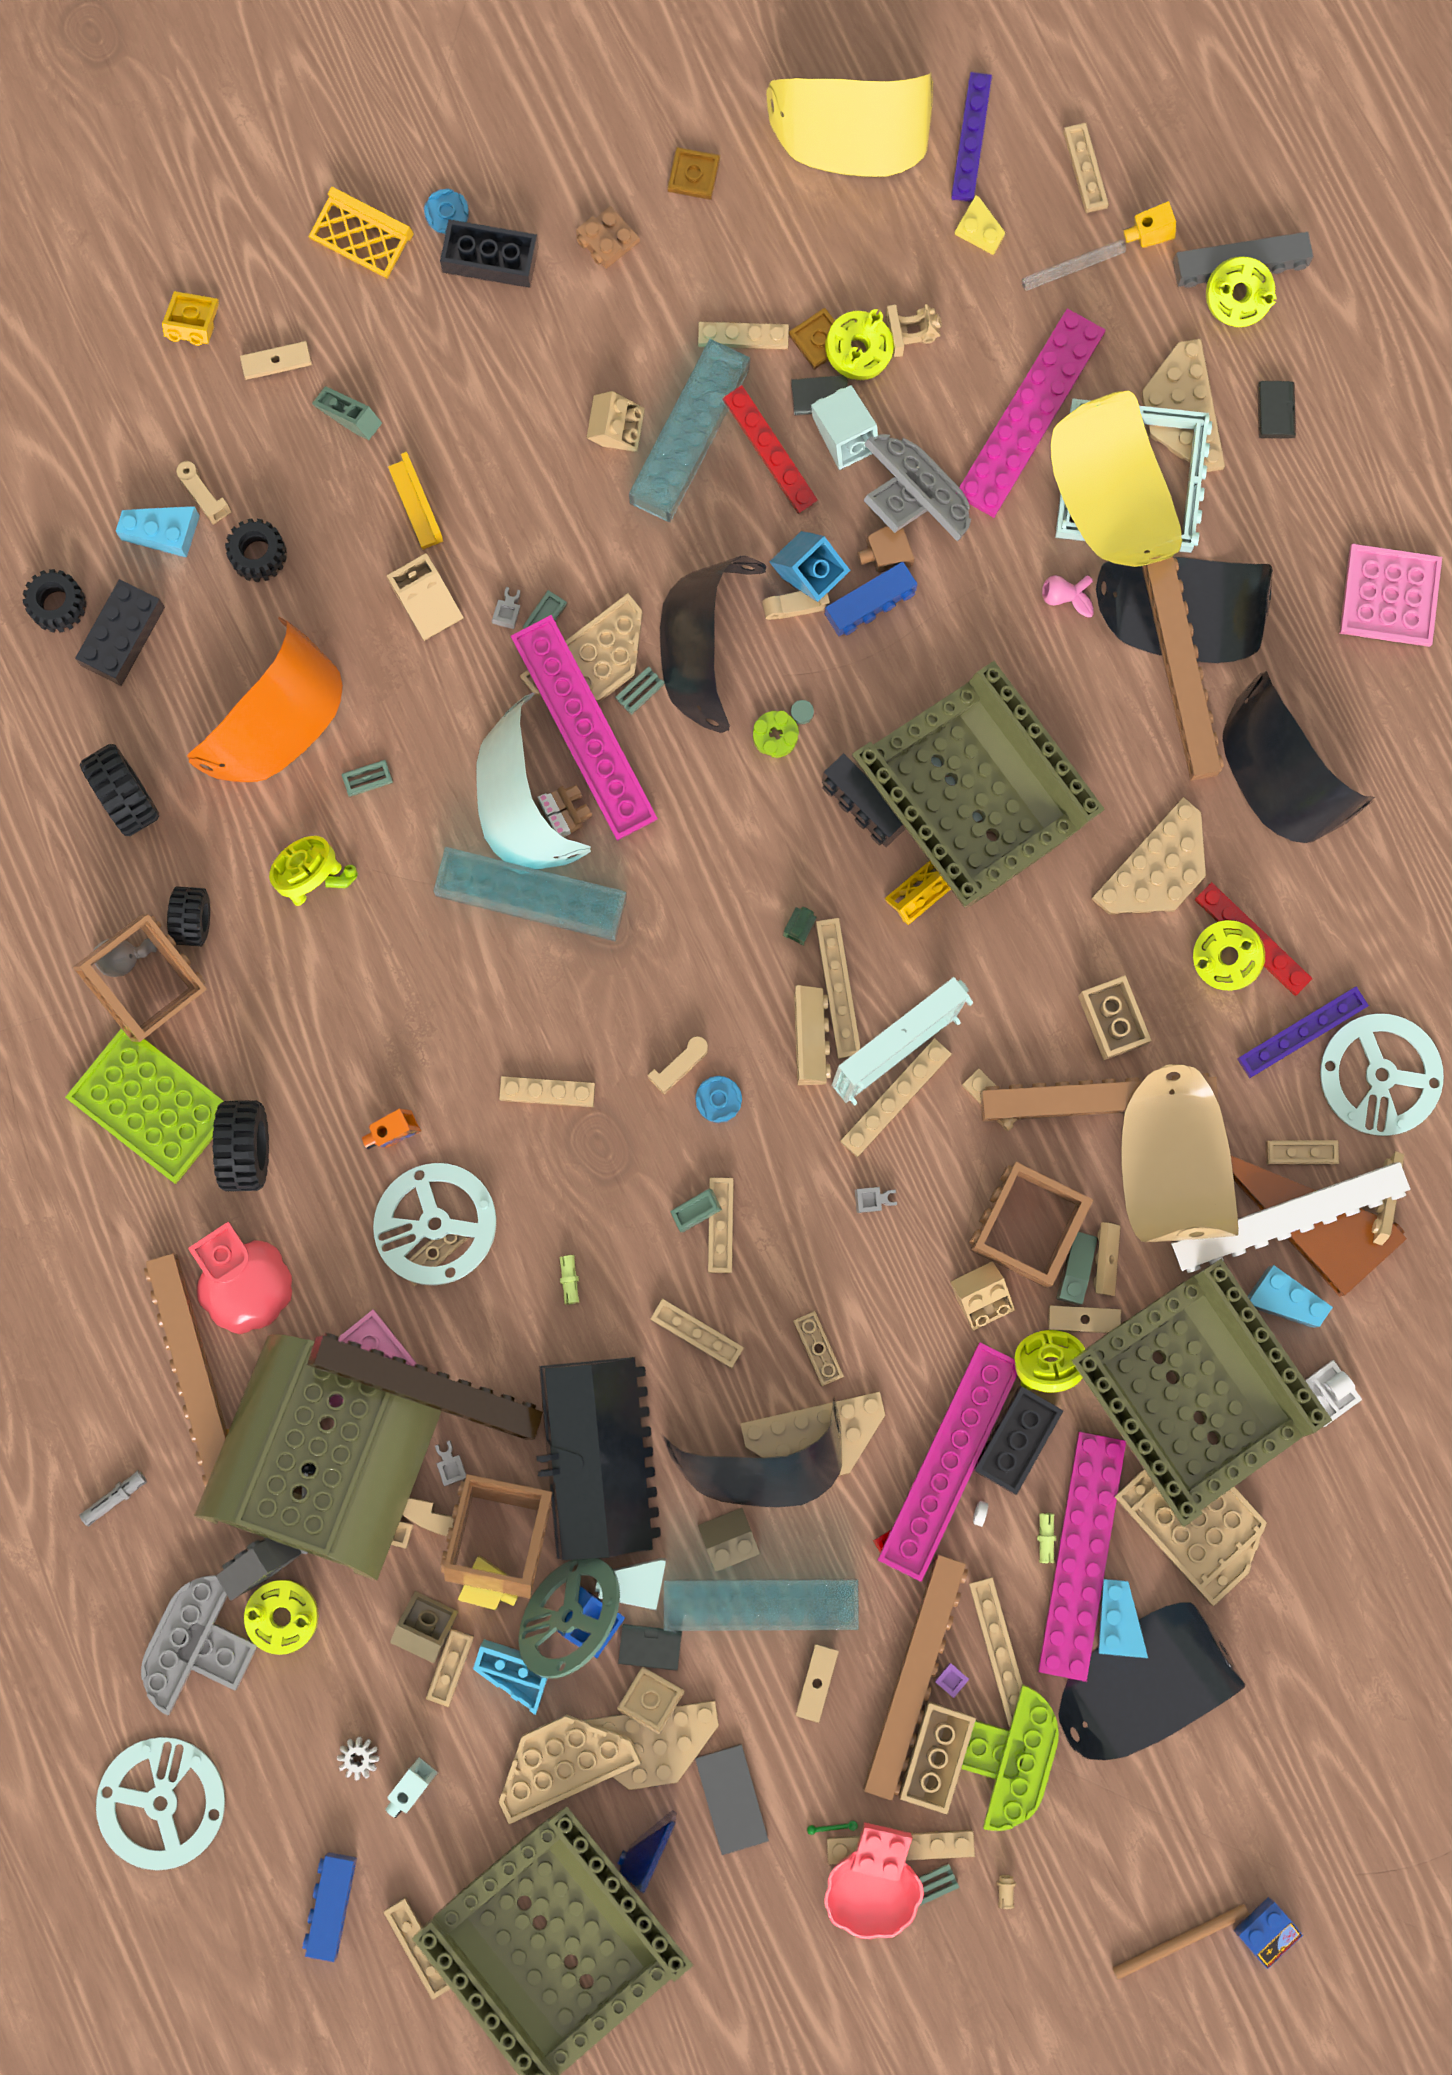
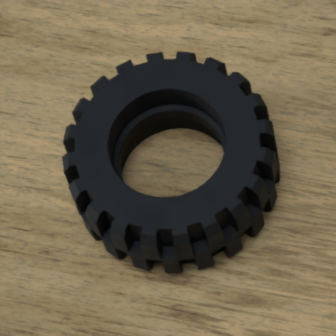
M108 744L81 761L80 768L89 785L124 836H132L158 820L160 815L157 808L115 744Z
M257 1100L224 1101L217 1107L213 1124L212 1152L216 1182L218 1187L224 1191H258L264 1187L269 1164V1134L265 1108Z

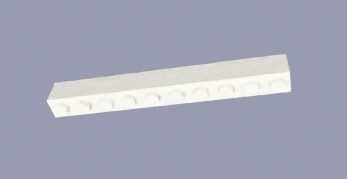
M1395 1162L1238 1219V1236L1177 1240L1171 1242L1181 1270H1187V1273L1201 1269L1200 1264L1209 1261L1211 1265L1220 1259L1224 1260L1222 1256L1231 1253L1233 1257L1246 1253L1245 1248L1254 1245L1255 1249L1269 1245L1268 1240L1277 1237L1278 1241L1289 1238L1292 1236L1291 1232L1300 1229L1302 1233L1314 1229L1313 1224L1323 1221L1325 1225L1337 1220L1336 1216L1345 1213L1346 1216H1351L1359 1213L1360 1207L1368 1205L1369 1208L1382 1205V1200L1391 1197L1392 1200L1406 1196L1405 1191L1411 1189L1401 1163Z

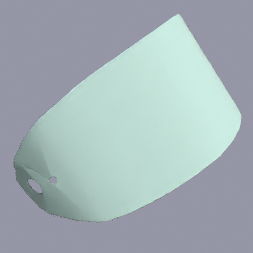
M534 693L523 697L514 704L484 738L478 754L476 772L478 813L484 838L493 852L505 863L525 871L567 865L591 852V846L565 839L552 829L540 814L531 797L525 768L520 716L521 706L528 702Z

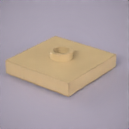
M641 1667L617 1710L660 1735L684 1694V1690L650 1670Z

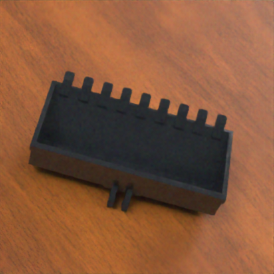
M635 1357L539 1366L547 1454L538 1455L536 1458L538 1462H548V1469L538 1471V1477L549 1476L550 1492H552L556 1558L561 1560L610 1558L632 1552L653 1550L652 1539L661 1536L660 1527L651 1528L650 1518L659 1516L658 1507L649 1508L648 1498L657 1496V1488L647 1487L646 1479L655 1476V1468L645 1467V1458L653 1456V1448L643 1447V1438L650 1437L652 1434L651 1427L641 1426V1418L650 1415L648 1406L640 1407L639 1397L648 1395L647 1387H638L637 1377L646 1375L645 1367H636Z

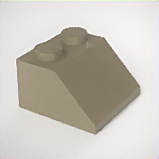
M743 1508L698 1525L715 1572L760 1554Z
M415 1591L395 1628L390 1643L434 1663L459 1611Z

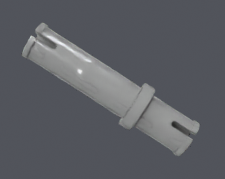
M137 1470L127 1480L117 1483L115 1485L116 1488L79 1514L82 1522L89 1527L124 1499L128 1500L133 1492L147 1483L145 1476Z

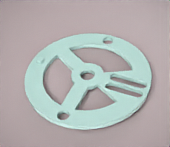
M1391 1014L1366 1015L1344 1025L1329 1041L1324 1051L1320 1068L1322 1090L1331 1109L1344 1123L1370 1135H1396L1416 1127L1431 1114L1440 1098L1443 1087L1442 1061L1431 1038L1413 1022ZM1373 1032H1389L1407 1040L1420 1055L1425 1074L1397 1070L1391 1061L1383 1059ZM1359 1037L1369 1062L1366 1069V1080L1371 1089L1359 1106L1355 1108L1342 1091L1339 1081V1066L1347 1047ZM1327 1061H1332L1335 1064L1333 1071L1326 1070L1325 1063ZM1384 1068L1387 1070V1080L1379 1081L1376 1078L1375 1073L1377 1069ZM1431 1078L1438 1080L1439 1085L1437 1088L1430 1087L1429 1080ZM1395 1084L1422 1088V1093L1416 1103L1406 1112L1397 1115L1389 1089ZM1374 1095L1376 1097L1373 1128L1367 1130L1365 1123L1369 1096ZM1382 1097H1386L1388 1105L1383 1132H1379L1377 1130L1380 1100Z
M444 1163L421 1165L408 1170L395 1179L382 1195L374 1216L373 1230L375 1243L385 1263L404 1279L422 1285L447 1284L469 1274L486 1257L495 1237L496 1210L486 1187L469 1171ZM417 1171L424 1172L425 1175L422 1180L415 1179ZM429 1182H448L462 1188L469 1194L476 1206L478 1223L450 1219L444 1210L437 1208ZM416 1187L424 1212L419 1221L393 1218L399 1202L408 1192ZM435 1217L441 1220L440 1228L431 1230L428 1226L429 1221ZM406 1224H412L413 1226L408 1232L383 1241L379 1240V1235ZM412 1234L416 1235L415 1241L386 1252L382 1250L383 1245ZM447 1234L474 1238L471 1246L461 1257L443 1266H422L405 1258L424 1237L438 1240ZM448 1268H454L456 1271L452 1278H448L445 1275Z
M169 1737L147 1739L132 1745L120 1753L104 1773L96 1799L97 1820L107 1844L123 1860L137 1867L149 1870L172 1869L195 1859L215 1838L221 1826L225 1810L223 1782L211 1759L196 1746L186 1741ZM170 1742L172 1748L164 1779H159L157 1772L164 1743ZM178 1744H181L184 1750L177 1780L171 1782L169 1774L175 1748ZM149 1759L155 1788L149 1792L119 1787L125 1775L135 1765ZM192 1768L203 1784L206 1795V1808L198 1830L188 1841L181 1845L172 1816L178 1805L177 1796L173 1789L188 1770ZM106 1786L110 1787L113 1791L110 1798H106L102 1794V1790ZM163 1796L166 1798L168 1804L165 1810L159 1811L155 1808L154 1800L156 1797ZM116 1802L142 1807L150 1818L157 1820L166 1850H150L139 1846L129 1839L118 1822ZM211 1809L219 1811V1818L217 1820L210 1819L209 1812Z

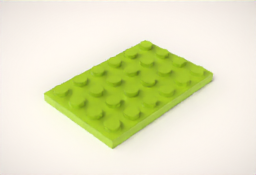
M120 1029L65 1097L174 1184L178 1183L212 1141L215 1112L218 1105L224 1102L147 1040L143 1039L141 1042H133L122 1029Z

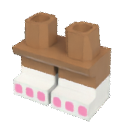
M577 785L566 789L564 786H561L554 792L538 796L539 803L549 823L562 837H566L582 828V823L592 817L587 804L577 809L572 804L582 798Z

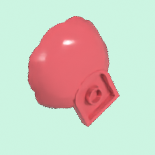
M230 1222L225 1223L188 1248L203 1271L198 1279L196 1288L198 1302L209 1313L217 1326L236 1334L247 1333L253 1329H261L270 1325L278 1317L281 1310L291 1301L292 1276L288 1267L283 1263L278 1249L268 1242L253 1240L250 1243L244 1244Z
M864 1822L856 1851L842 1859L831 1871L828 1878V1889L825 1894L824 1903L832 1924L845 1929L848 1933L860 1939H873L877 1937H895L913 1922L917 1914V1907L923 1900L924 1890L918 1876L905 1863L912 1841L911 1833Z

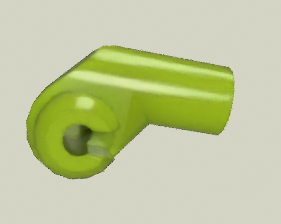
M346 865L344 867L345 870L339 877L327 876L325 879L326 888L349 887L357 878L358 872L354 865Z

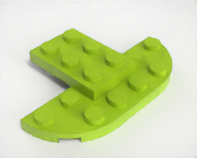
M1023 1684L1009 1730L975 1720L961 1767L963 1770L996 1779L983 1823V1829L1003 1831L1012 1829L1014 1826L1028 1820L1036 1812L1043 1799L1057 1749L1059 1730L1057 1719L1051 1706L1040 1693Z

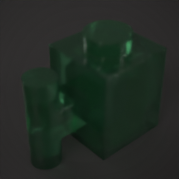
M796 907L783 932V936L804 946L817 919L814 916V912L805 907L801 909Z

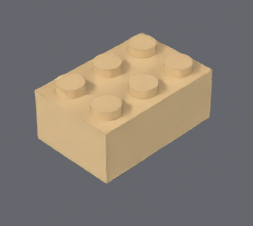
M1126 975L1084 990L1078 995L1103 1061L1145 1046L1152 1041Z

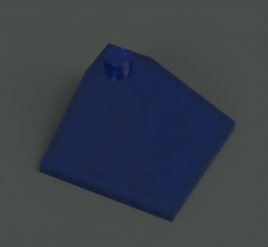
M673 1810L634 1841L627 1851L622 1850L617 1864L621 1865L619 1868L621 1875L642 1893H645L676 1824L677 1812Z

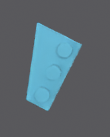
M195 506L122 510L116 533L122 541L187 558L200 515Z
M1275 1265L1269 1266L1248 1295V1298L1257 1310L1312 1328L1320 1327L1333 1308Z
M1103 1579L1098 1653L1148 1658L1129 1582Z
M484 1639L480 1645L473 1670L496 1687L502 1688L511 1695V1698L521 1702L530 1709L529 1711L536 1715L548 1678L538 1676L529 1670L524 1664L519 1650Z

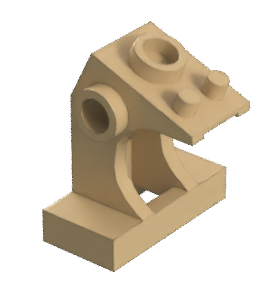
M925 304L924 308L916 312L917 315L901 317L898 315L896 305L887 306L886 320L893 338L894 357L903 356L905 344L917 342L931 343L935 341L936 337L941 336L939 328L942 327V322L939 314H935L934 308H930ZM920 326V332L908 334L907 327Z

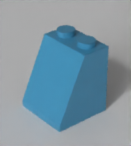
M804 531L798 533L769 561L783 580L817 602L850 572V569L825 536Z

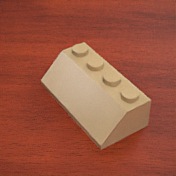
M796 985L794 1007L797 1085L826 1084V1078H831L830 1064H826L825 1056L830 1055L829 1041H825V1032H829V1020L824 1018V1009H828V996L823 995V988Z
M926 1701L924 1715L917 1731L916 1741L911 1751L908 1767L898 1795L901 1800L948 1814L976 1720L975 1717L931 1701Z

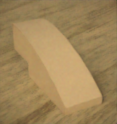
M409 1497L403 1512V1516L420 1527L447 1536L449 1527L454 1528L452 1526V1516L434 1512L435 1502Z

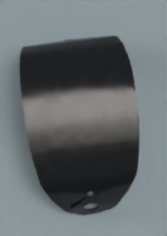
M739 556L693 571L682 577L670 589L662 606L660 651L663 681L671 702L685 716L700 726L719 733L730 730V724L717 693L714 671V611L717 586L723 572L744 575L766 572L767 566L764 563L748 556ZM742 565L750 566L754 569H746ZM706 719H712L719 725H712Z
M1173 557L1177 558L1179 570L1177 571L1178 580L1181 579L1184 591L1181 594L1183 601H1186L1188 605V615L1186 616L1188 623H1191L1193 627V636L1191 638L1193 645H1196L1198 649L1197 662H1234L1257 653L1261 647L1266 617L1269 612V600H1271L1273 576L1271 564L1227 563ZM1110 561L1105 562L1098 575L1096 595L1099 611L1108 627L1123 643L1139 650L1162 656L1142 566L1133 567ZM1103 581L1106 582V593H1105V595H1103V593H1102V583H1103ZM1113 592L1117 593V597H1114Z
M1267 671L1260 673L1236 699L1223 731L1222 741L1225 756L1246 801L1266 827L1290 841L1309 843L1345 825L1372 803L1371 801L1375 797L1364 796L1352 790L1325 766L1295 718L1283 703Z
M835 1397L833 1399L831 1423L828 1430L815 1443L788 1456L769 1458L701 1456L681 1451L672 1445L664 1435L662 1436L672 1461L688 1482L699 1493L720 1502L775 1508L804 1505L817 1499L832 1487L842 1468L841 1422Z
M1180 1602L1168 1605L1138 1620L1148 1658L1099 1654L1097 1648L1091 1653L1087 1682L1068 1678L1062 1693L1058 1716L1065 1737L1074 1751L1089 1760H1111L1127 1757L1171 1736L1245 1688V1683L1225 1646L1193 1603ZM1083 1722L1088 1724L1087 1728L1083 1727ZM1072 1727L1079 1735L1078 1742L1071 1735Z

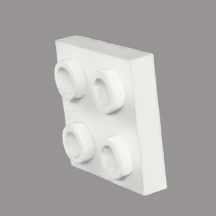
M1331 1360L1305 1379L1332 1421L1362 1400L1356 1392L1352 1380L1345 1372L1340 1370L1334 1360Z

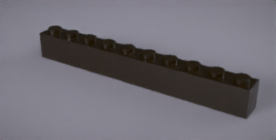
M325 1333V1336L322 1335L315 1338L307 1363L308 1366L525 1440H535L543 1412L537 1410L536 1405L532 1403L522 1402V1404L514 1402L515 1398L512 1396L501 1394V1397L494 1395L493 1390L489 1388L471 1387L472 1383L469 1381L458 1379L456 1382L450 1380V1375L446 1373L436 1372V1374L427 1372L428 1367L414 1364V1367L407 1365L406 1360L400 1357L392 1356V1359L384 1357V1352L380 1350L370 1349V1351L361 1349L362 1345L357 1342L339 1341L340 1337L334 1334Z

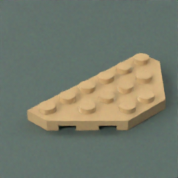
M1201 339L1178 342L1141 393L1143 406L1209 413L1212 429L1211 434L1206 437V443H1209L1210 447L1208 457H1204L1203 465L1207 466V472L1223 470L1225 464ZM1147 425L1150 438L1156 442L1158 440L1168 447L1167 450L1190 463L1193 429Z
M628 593L565 641L597 703L601 702L635 675L642 610ZM527 670L521 674V680L534 693V696H541L529 671Z
M1183 797L1094 895L1092 900L1108 914L1175 911L1206 876L1201 812Z
M880 1392L836 1402L841 1422L842 1468L839 1475L851 1472L885 1416ZM833 1403L740 1423L745 1447L762 1458L788 1456L801 1451L818 1441L828 1430L831 1423Z
M715 1700L676 1706L660 1735L625 1714L583 1720L632 1739L642 1761L641 1764L613 1776L614 1779L629 1790L677 1783L719 1726Z
M564 1715L523 1734L499 1799V1804L508 1823L511 1824L641 1764L642 1761L632 1739L570 1715Z

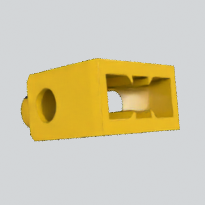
M1165 202L1134 216V226L1123 230L1126 243L1138 239L1140 246L1144 248L1175 239L1176 220L1170 202Z

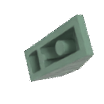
M326 386L312 403L326 415L367 440H370L382 424L369 406Z
M1081 1232L1077 1233L1067 1255L1056 1296L1057 1300L1078 1306L1083 1304L1097 1237Z

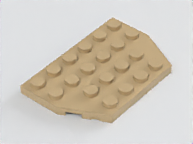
M1144 1469L1115 1496L1122 1507L1212 1606L1218 1603L1249 1574L1251 1562L1255 1551L1258 1549L1259 1540L1267 1522L1235 1487L1202 1509L1203 1514L1185 1527L1181 1525Z

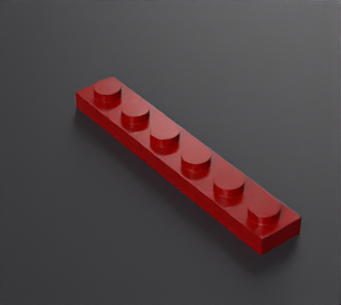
M741 385L723 397L722 400L796 512L799 514L817 502L818 499L744 387Z
M1212 882L1194 899L1217 922L1237 921L1255 930L1260 936L1265 949L1264 967L1294 996L1298 995L1313 979Z

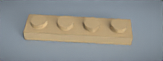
M1083 123L1065 127L1063 133L1085 212L1089 213L1106 209L1108 201L1087 125Z
M699 322L698 347L788 349L789 324Z
M501 1076L499 1100L593 1107L595 1083Z
M1395 1151L1390 1159L1387 1158L1383 1167L1395 1162H1400L1401 1166H1403L1405 1154ZM1391 1197L1382 1200V1205L1376 1206L1375 1212L1378 1213V1216L1372 1226V1233H1374L1373 1243L1383 1245L1391 1236L1397 1199L1392 1200Z
M710 1178V1189L713 1190L722 1210L709 1217L708 1273H732L733 1178Z
M664 1299L661 1300L650 1319L730 1368L734 1366L744 1349L741 1345Z
M407 1898L384 1910L386 1918L432 2000L450 1990L451 1988L412 1940L413 1936L422 1928V1925Z

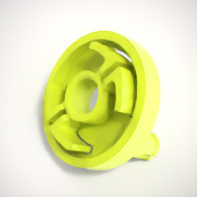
M1233 257L1222 262L1212 272L1206 287V301L1211 313L1220 322L1233 327H1246L1258 322L1267 314L1271 306L1275 304L1273 300L1277 299L1275 283L1271 272L1263 263L1250 257ZM1238 283H1244L1247 288V293L1241 300H1235L1232 296V290H1234V286Z
M877 309L871 310L870 313L865 311L845 313L833 323L828 331L825 342L828 360L840 374L854 380L871 379L879 375L891 360L894 349L892 334L887 325L882 321V312L880 311L878 315L876 314ZM854 340L863 342L866 346V352L863 353L861 349L856 352L858 347L852 348L851 342Z
M307 836L293 842L277 856L271 866L269 880L279 894L289 897L296 906H299L306 901V893L318 887L329 874L336 875L339 873L342 865L335 859L334 849L324 838L320 836Z
M1220 921L1207 927L1198 937L1193 951L1194 966L1199 976L1208 985L1226 991L1239 990L1250 985L1260 975L1265 962L1264 945L1260 936L1248 925L1237 921ZM1227 947H1234L1238 952V959L1232 965L1225 964L1221 958L1223 950Z
M1044 1330L1029 1335L1021 1341L1015 1352V1369L1018 1377L1021 1379V1386L1027 1390L1035 1389L1042 1392H1060L1074 1387L1083 1378L1071 1360L1085 1350L1084 1345L1073 1335L1058 1330ZM1056 1357L1058 1358V1360L1054 1362L1045 1361L1044 1358Z
M291 1580L269 1582L258 1588L247 1602L244 1613L246 1632L251 1641L265 1652L278 1655L294 1652L307 1644L316 1631L319 1618L317 1603L310 1591L297 1582ZM279 1607L288 1609L291 1614V1620L286 1626L277 1625L273 1619L274 1612Z

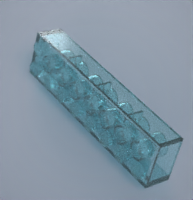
M709 339L629 493L630 504L671 522L729 410L722 399L742 385L750 369V357Z
M445 847L433 890L435 896L615 942L627 900V893L625 891Z
M664 1579V1631L859 1630L858 1579Z

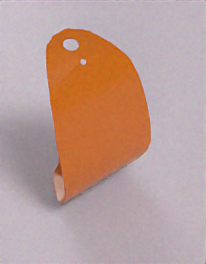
M281 617L278 619L286 627V635L274 662L233 707L224 720L204 741L187 755L191 765L213 778L235 782H259L266 780L283 770L300 756L323 733L337 713L341 702L343 686L339 670L305 634ZM200 764L209 766L213 770L206 769L202 767Z

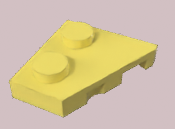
M976 195L955 230V235L994 255L1005 236V232L982 200Z

